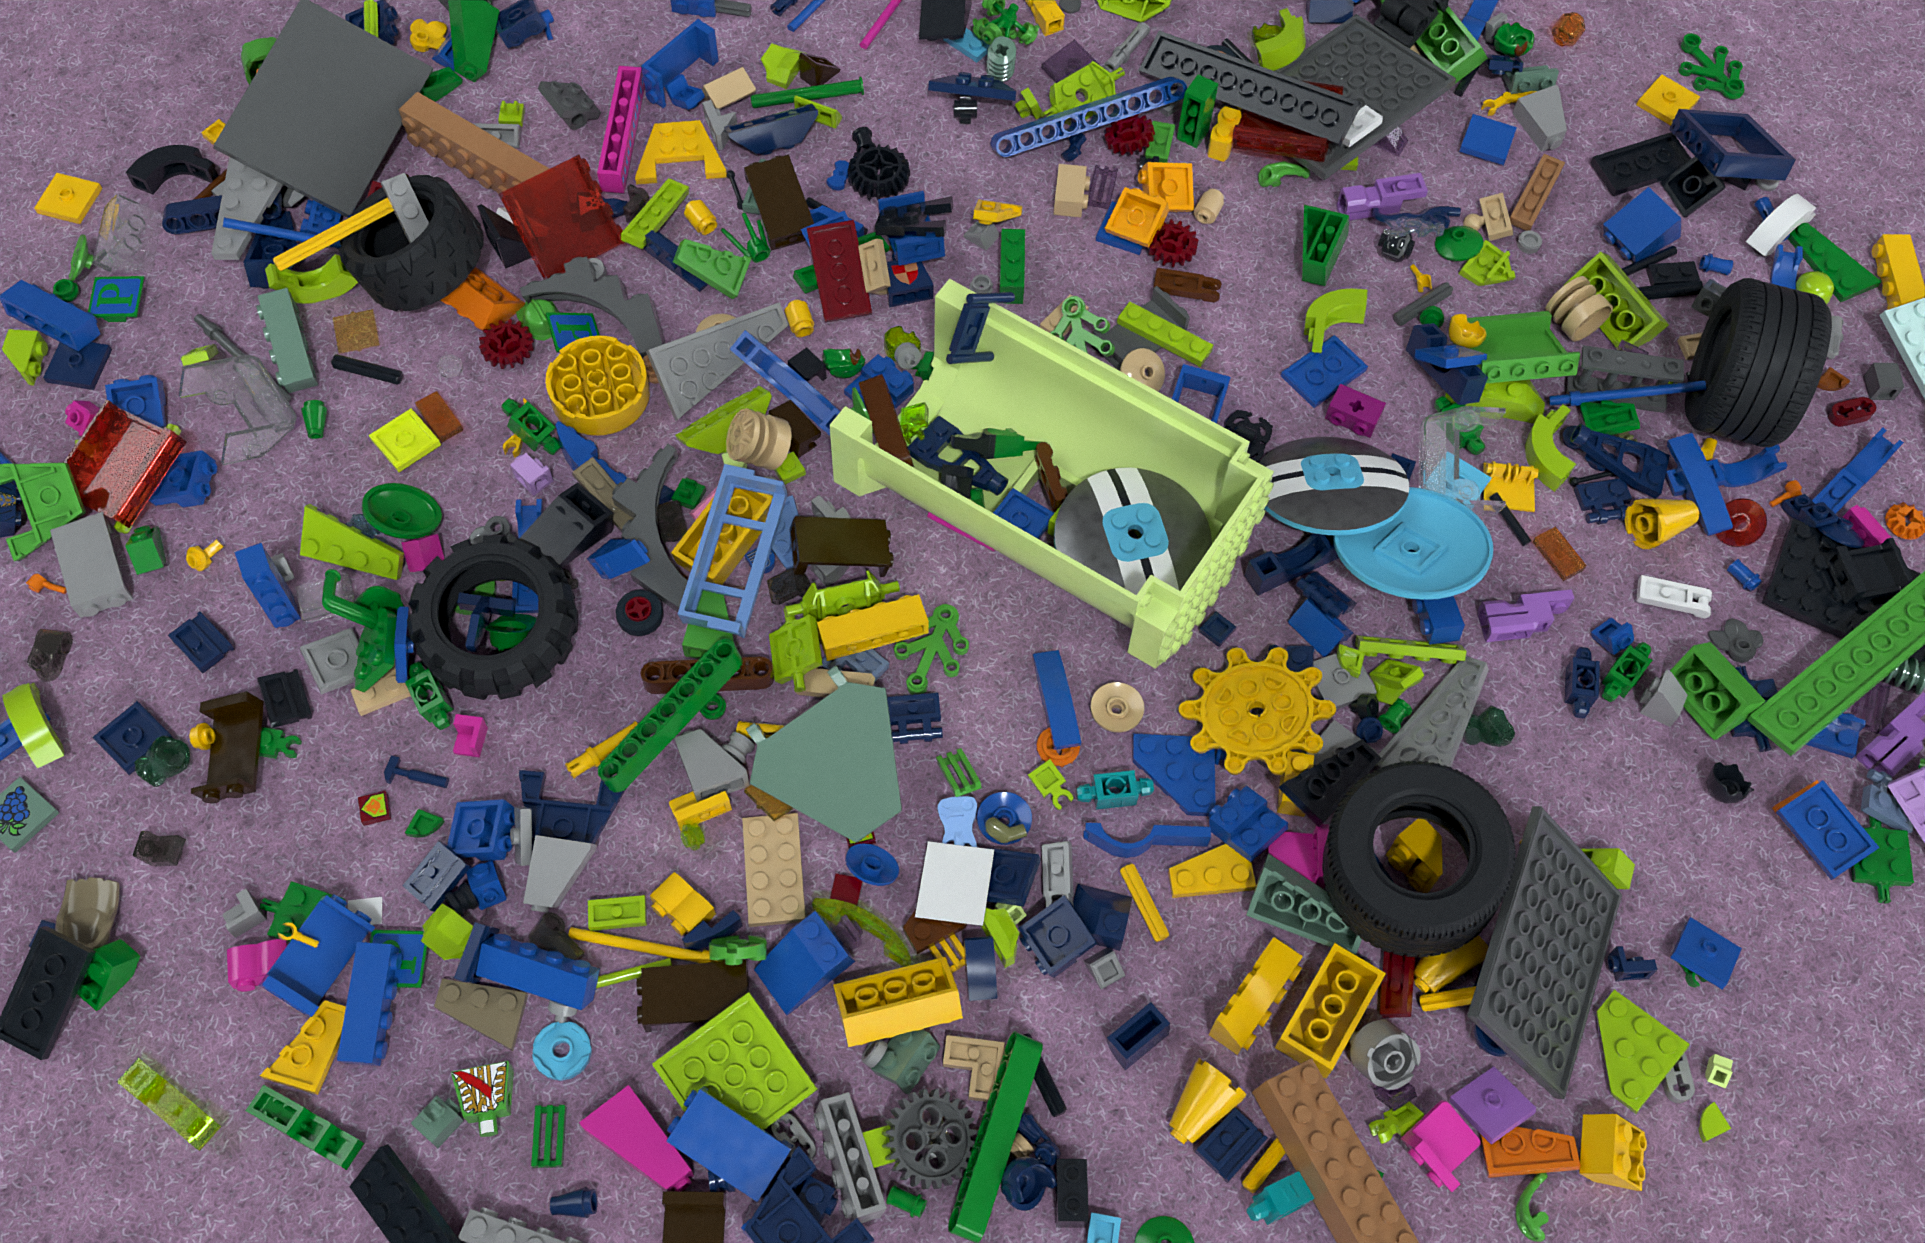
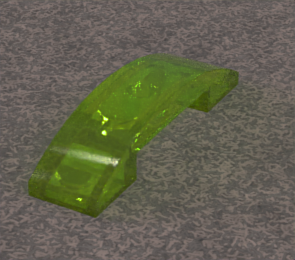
M815 898L813 900V912H818L824 919L836 926L842 917L846 918L885 942L884 955L902 967L911 965V956L902 940L885 922L874 914L845 901L828 898Z
M140 1058L116 1081L199 1151L222 1127Z

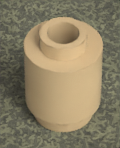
M1209 189L1203 193L1194 209V215L1199 222L1211 224L1216 220L1224 205L1223 194L1217 189Z

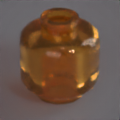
M1576 12L1562 14L1551 29L1554 42L1562 47L1565 45H1575L1586 30L1584 19Z

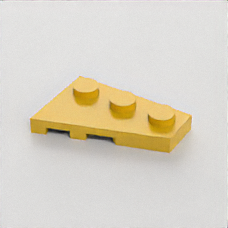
M1227 844L1182 862L1168 870L1172 898L1252 891L1256 887L1252 862L1248 861Z
M324 1000L315 1014L300 1028L301 1032L289 1046L286 1045L281 1050L278 1059L270 1068L267 1067L260 1076L266 1080L318 1095L339 1048L346 1006Z

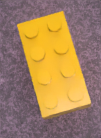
M734 488L727 514L765 523L773 496ZM714 497L671 552L676 563L691 572ZM724 523L706 582L723 585L762 531Z
M1334 943L1274 1048L1300 1064L1312 1058L1321 1075L1326 1079L1336 1065L1386 973Z
M946 957L833 984L838 1012L848 1047L864 1045L868 1042L891 1038L911 1031H919L927 1027L950 1023L963 1018L959 992Z

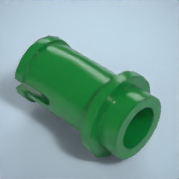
M894 1185L889 1192L886 1204L910 1213L911 1218L915 1216L920 1218L925 1210L927 1200L923 1199L922 1194L916 1196Z

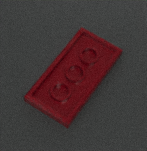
M854 220L807 228L825 323L872 315L869 293L865 289Z

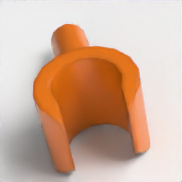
M1797 480L1788 482L1785 485L1786 492L1770 501L1769 505L1774 507L1783 502V500L1802 495L1800 483Z
M40 574L32 575L26 582L29 588L36 593H39L44 587L63 594L67 592L66 587L53 584Z

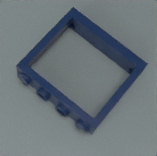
M1678 109L1669 129L1714 176L1785 181L1796 161L1749 114ZM1711 135L1733 136L1749 153L1727 152Z

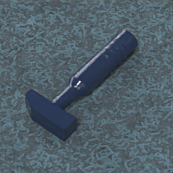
M391 755L384 770L385 780L388 784L392 783L395 774L405 776L409 780L447 788L449 783L448 777L414 769L405 770L398 768L401 760L397 756Z

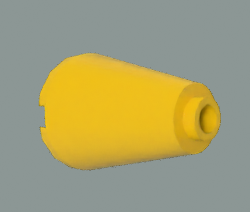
M1642 498L1633 501L1632 506L1627 508L1624 520L1627 533H1632L1636 541L1632 542L1642 549H1653L1694 525L1699 519V509L1690 500Z
M1478 935L1469 943L1451 952L1441 953L1437 956L1430 957L1428 955V957H1421L1414 969V984L1425 994L1428 991L1431 993L1439 991L1485 960L1488 945Z
M1198 1058L1168 1124L1173 1128L1170 1134L1182 1144H1185L1187 1140L1193 1144L1242 1102L1247 1094L1240 1087L1237 1089L1233 1087L1231 1080L1215 1067Z

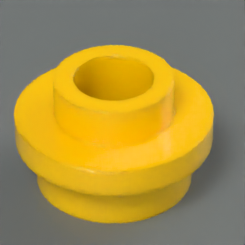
M199 723L190 730V742L196 749L208 750L215 741V732L207 723Z

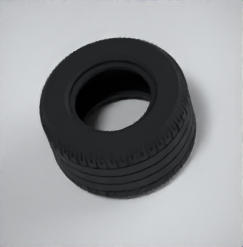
M1743 278L1730 284L1722 293L1711 312L1692 362L1688 382H1706L1705 391L1686 392L1685 414L1692 427L1702 432L1759 447H1773L1784 442L1794 432L1806 413L1818 386L1827 358L1832 330V316L1823 298L1815 294L1753 278Z
M1428 761L1394 763L1393 765L1384 766L1382 769L1379 768L1361 778L1347 791L1339 802L1333 814L1324 847L1323 879L1327 895L1330 897L1329 900L1336 913L1342 918L1346 926L1350 927V930L1359 935L1365 942L1371 943L1370 945L1381 948L1383 951L1393 952V954L1400 956H1437L1441 953L1445 954L1456 950L1472 941L1485 929L1493 918L1512 882L1516 860L1515 841L1509 821L1506 820L1507 816L1503 809H1501L1500 804H1498L1497 800L1493 798V795L1488 790L1484 789L1483 785H1480L1478 781H1474V778L1465 775L1464 772H1460L1457 769L1454 770L1450 766H1442L1440 763H1428ZM1409 817L1433 822L1447 830L1461 845L1468 861L1467 868L1454 884L1443 890L1431 893L1406 890L1393 883L1383 873L1377 863L1373 847L1377 827L1393 819Z

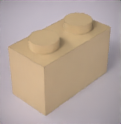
M1059 164L1054 215L1081 217L1082 209H1087L1088 195L1084 194V190L1089 191L1090 176H1086L1087 166Z

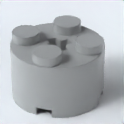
M1386 1019L1373 1021L1365 1025L1360 1031L1354 1032L1350 1037V1056L1354 1067L1375 1085L1388 1090H1394L1407 1084L1414 1076L1412 1071L1415 1065L1419 1066L1421 1058L1420 1049L1410 1036Z

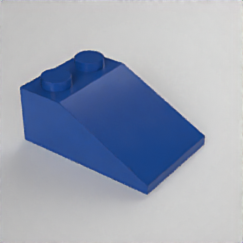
M814 911L792 928L767 955V959L762 960L754 971L784 1013L788 1015L856 961L826 920L818 912Z

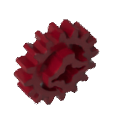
M1136 114L1133 117H1127L1110 123L1111 127H1107L1106 134H1104L1108 149H1112L1114 154L1120 151L1123 156L1126 152L1133 155L1135 150L1142 152L1143 146L1149 147V142L1154 141L1153 135H1155V130L1151 119L1147 120L1146 115L1139 118V115Z
M1170 219L1169 224L1164 222L1160 231L1157 230L1149 246L1148 254L1155 255V262L1162 260V266H1165L1167 262L1171 263L1172 267H1175L1176 263L1184 266L1185 260L1191 262L1192 256L1196 255L1199 241L1195 238L1196 231L1190 232V225L1183 227L1182 221L1174 224L1173 219Z
M500 319L499 325L495 326L491 323V329H484V337H479L481 344L479 348L486 362L490 361L493 367L499 363L501 369H504L507 364L514 368V363L516 362L521 365L524 364L522 358H530L529 351L534 350L532 333H530L527 326H522L521 321L513 324L512 319H509L507 323H503L502 319Z

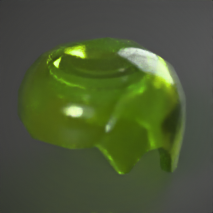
M1263 23L1259 29L1254 25L1252 29L1253 45L1256 48L1255 43L1273 38L1284 29L1280 26L1268 25L1266 23Z
M896 326L888 329L885 333L884 350L888 357L897 362L894 354L898 346L910 342L921 353V341L914 331L906 333L902 326Z

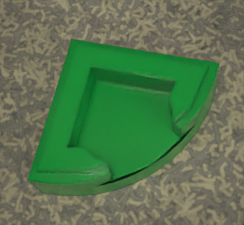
M981 488L971 489V500L985 508L983 490Z
M418 809L405 834L414 838L425 837L436 832L445 821L441 817Z

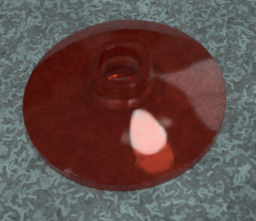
M1746 498L1734 499L1725 504L1733 528L1717 533L1718 539L1731 547H1744L1756 542L1763 535L1767 526V515L1762 506ZM1741 523H1747L1746 527L1738 529Z

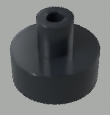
M1361 694L1357 702H1352L1351 711L1358 713L1361 720L1370 716L1377 718L1379 702L1376 695Z

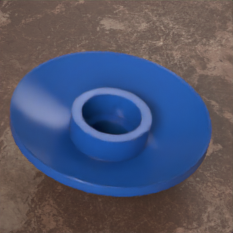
M998 792L988 796L981 803L977 812L979 830L988 840L996 844L1010 845L1023 838L1008 843H1000L986 832L985 823L989 818L995 817L999 820L1006 818L1009 820L1008 827L1023 823L1027 834L1032 825V812L1029 805L1023 798L1011 792Z
M857 844L847 851L845 856L846 865L850 872L861 881L871 885L885 886L897 879L899 875L898 863L886 850L872 844Z

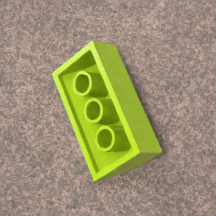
M1601 251L1564 284L1566 285L1571 280L1584 276L1590 281V285L1596 288L1595 295L1601 294L1613 306V311L1599 328L1619 351L1629 352L1651 341L1669 326L1667 321L1611 256Z

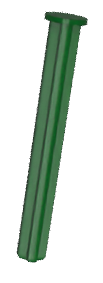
M860 76L858 80L756 94L751 96V104L753 108L794 103L795 95L807 100L856 93L864 95L863 81Z

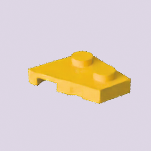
M978 199L973 219H977L981 224L990 225L992 222H1000L1021 216L1023 206Z

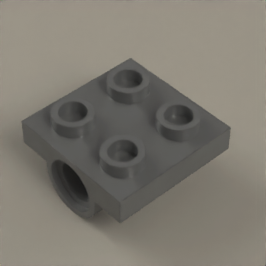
M557 81L540 82L538 90L570 129L577 130L585 126L588 119L596 120L599 118L600 110L579 84Z

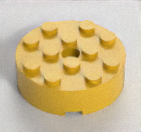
M589 336L575 340L559 351L560 354L553 363L550 362L546 371L545 383L553 411L565 426H571L578 433L596 436L616 433L633 424L646 409L650 396V386L644 361L634 347L619 342L617 338Z

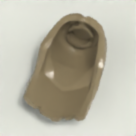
M89 877L87 880L79 879L77 882L74 879L67 880L64 898L55 922V931L93 950L107 945L119 903V883Z

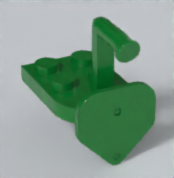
M328 569L325 572L323 585V607L331 613L365 626L356 649L358 659L354 670V677H356L355 689L365 693L394 666L397 610L399 607H405L399 593L382 586L367 588L354 602L340 598L335 593L336 584L340 581L341 575L337 570Z

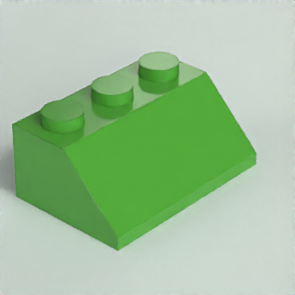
M1711 642L1693 645L1670 670L1688 695L1683 707L1713 740H1717L1747 720L1765 702L1762 696Z

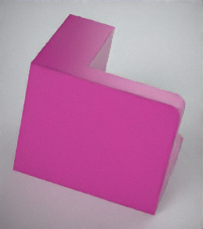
M438 534L401 542L409 572L423 571L436 556L441 560L445 559Z
M456 714L453 724L458 734L453 748L454 754L480 758L488 729L483 717Z

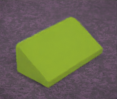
M795 95V108L813 104L818 110L815 122L837 128L842 120V115L838 110Z

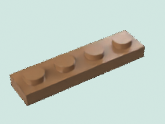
M1543 154L1510 216L1512 225L1526 231L1531 230L1565 162Z

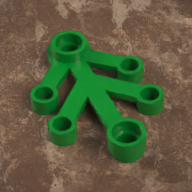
M1693 33L1686 34L1681 42L1682 50L1685 53L1692 54L1704 67L1693 65L1690 62H1683L1679 67V73L1682 76H1690L1691 74L1715 78L1718 81H1710L1705 77L1699 76L1692 85L1696 91L1711 89L1722 92L1729 99L1741 98L1745 91L1744 83L1739 79L1743 68L1742 63L1737 60L1729 63L1727 71L1730 73V77L1728 78L1724 74L1725 58L1728 55V49L1725 46H1717L1713 52L1714 64L1699 48L1701 38Z

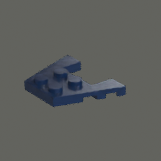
M519 770L522 802L525 807L531 810L532 851L535 835L595 844L625 790L622 792H612L601 779L596 805L542 800L541 797L546 779L545 773Z
M800 1146L795 1149L786 1167L782 1169L777 1177V1181L772 1189L765 1196L744 1229L754 1243H874L875 1240L858 1218L852 1221L833 1239L820 1226L793 1191L794 1188L817 1170Z

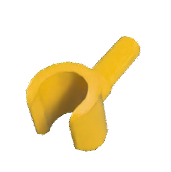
M1414 264L1411 265L1410 269L1416 276L1418 292H1423V287H1429L1431 290V276L1422 274Z
M293 923L283 924L292 929L290 937H285L278 933V937L285 941L294 939L314 948H317L319 945V941L297 931Z

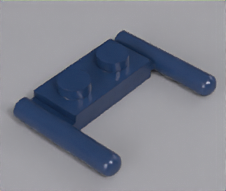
M972 293L967 295V303H964L949 348L951 353L946 357L948 364L990 362L994 360V353L992 351L976 352L990 310L988 305L990 303H1011L1015 300L1014 293Z

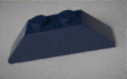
M808 104L738 124L728 125L724 127V130L729 138L752 152L767 155L772 153L774 149H789L794 147L795 144L801 143L817 118L818 110L813 104Z

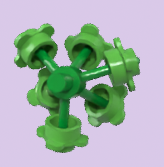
M1005 0L982 1V7L986 8L988 16L1001 13L1000 17L991 22L985 17L979 20L973 19L974 34L989 45L992 44L995 38L1000 36L1011 39L1019 37V43L1028 45L1038 35L1039 26H1034L1029 22L1021 25L1016 20V12L1019 7L1012 3L1008 9H1004Z

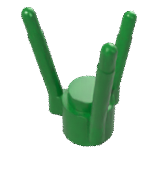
M742 213L752 238L747 242V250L725 228L721 229V232L744 256L751 257L753 262L758 263L769 257L771 250L767 244L761 220H757L761 238L759 239L747 214Z

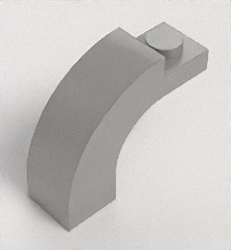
M820 495L811 500L812 513L816 517L850 518L844 507L836 511L832 503L829 501L825 502ZM811 565V571L826 587L840 579L849 568V566Z

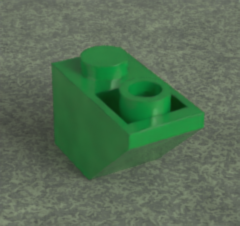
M149 525L134 529V533L130 536L125 547L136 574L139 575L164 567L166 557L159 527L150 528Z
M122 939L94 949L96 952L77 992V995L95 1011L100 1010L133 977L139 962L140 955Z

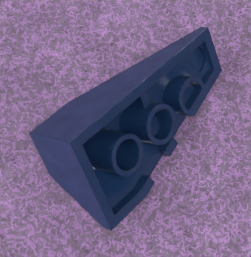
M282 211L278 218L263 219L261 222L262 225L294 230L290 211ZM256 233L243 262L250 287L269 288L265 268L270 263L274 264V257L296 246L297 241Z

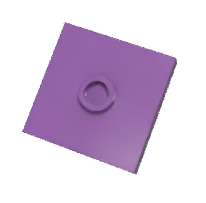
M1494 1066L1450 1096L1449 1101L1491 1145L1536 1112V1107Z

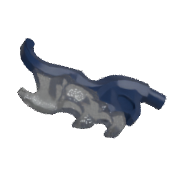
M1449 206L1429 207L1419 214L1406 212L1386 215L1380 213L1378 208H1373L1372 216L1376 220L1384 222L1392 228L1391 230L1384 229L1383 233L1393 237H1403L1410 233H1417V237L1420 238L1427 236L1430 232H1435L1437 237L1442 236L1444 230L1449 227V216L1459 217L1461 214L1460 207Z

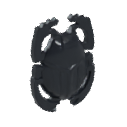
M1236 410L1228 418L1224 428L1250 441L1247 453L1250 454L1249 458L1257 455L1252 460L1258 463L1264 454L1266 444L1271 438L1273 426L1263 417L1259 418L1261 423H1251L1248 418L1252 416L1251 412ZM1238 418L1244 419V421L1239 423H1233ZM1260 427L1265 430V436L1261 435Z

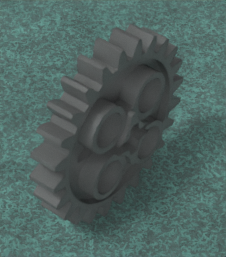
M927 1089L919 1090V1097L915 1092L908 1094L909 1101L905 1098L898 1101L901 1109L897 1107L891 1108L890 1111L895 1118L885 1119V1123L891 1129L882 1132V1135L888 1137L890 1142L883 1144L882 1148L891 1149L892 1152L885 1159L895 1160L896 1163L891 1170L898 1171L901 1169L903 1171L900 1180H907L911 1177L910 1186L912 1187L917 1186L920 1181L923 1190L929 1189L931 1183L934 1189H940L942 1182L945 1186H950L953 1184L952 1177L956 1180L962 1178L959 1169L966 1170L968 1163L965 1160L970 1158L971 1152L969 1150L975 1142L971 1140V1136L978 1133V1131L969 1129L968 1125L974 1121V1118L965 1119L964 1115L968 1107L958 1109L959 1098L949 1102V1092L943 1093L940 1098L938 1089L931 1090L930 1094H928ZM924 1110L931 1114V1123L929 1125L923 1121L922 1114ZM942 1117H944L945 1122L942 1126L938 1128L939 1124L941 1123ZM948 1128L954 1133L952 1144L947 1141L945 1136ZM933 1133L931 1139L929 1138V1136H927V1134ZM908 1134L912 1135L915 1140V1146L912 1150L906 1145ZM929 1140L933 1142V1144L927 1145ZM922 1150V1152H921V1154H920V1156H919V1160H918V1162H917V1161L915 1160V1157H916V1155L918 1154V1152H920V1151ZM931 1153L937 1156L938 1165L936 1168H933L929 1163Z

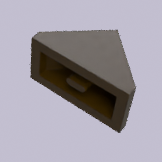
M802 52L799 55L800 78L810 86L824 85L841 70L825 57Z

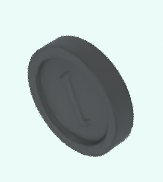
M1060 0L1059 7L1065 13H1076L1081 8V0Z

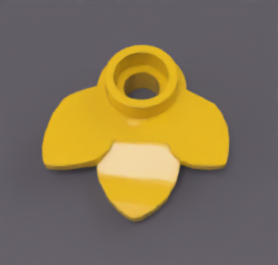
M423 19L413 21L410 26L412 33L410 35V43L413 49L419 52H426L430 48L438 50L446 39L444 36L447 32V25L439 21H431L427 24Z

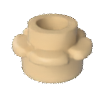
M1018 1132L1015 1135L1010 1152L1016 1158L1029 1157L1034 1149Z

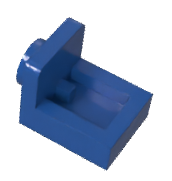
M683 74L677 75L665 84V89L675 106L688 110L693 109L705 98L702 89L689 86Z
M1612 617L1591 631L1593 640L1613 655L1622 649H1626L1634 641L1632 625L1629 622L1621 625Z
M493 860L478 864L466 872L470 889L478 902L480 910L506 901L507 898Z

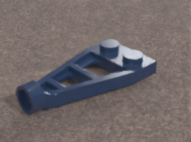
M938 416L908 446L912 458L927 468L942 473L943 464L964 466L970 459L974 460L982 469L976 475H973L972 485L990 491L996 496L1000 495L1008 484V478L997 472L985 458H980V454L975 451L961 450L963 455L954 463L938 457L951 442V435H964L959 428L941 416Z
M1582 424L1575 428L1570 441L1578 445L1581 450L1634 489L1655 499L1662 494L1670 457L1669 454L1648 444L1592 431ZM1602 443L1616 448L1613 459L1600 450ZM1625 452L1640 457L1637 473L1631 471L1622 463Z

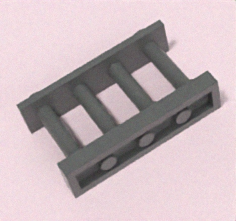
M1583 345L1581 363L1583 371L1581 375L1567 376L1566 394H1569L1570 391L1585 393L1650 386L1641 384L1644 378L1658 380L1656 385H1665L1669 381L1683 383L1684 360ZM1594 371L1608 372L1605 379L1591 377ZM1619 374L1633 376L1630 383L1616 381ZM1667 394L1607 400L1614 403H1631L1635 405V409L1664 413L1667 409ZM1594 401V402H1592V403H1600V404H1601V401Z

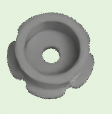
M980 274L973 278L969 288L975 293H992L993 283L988 276Z

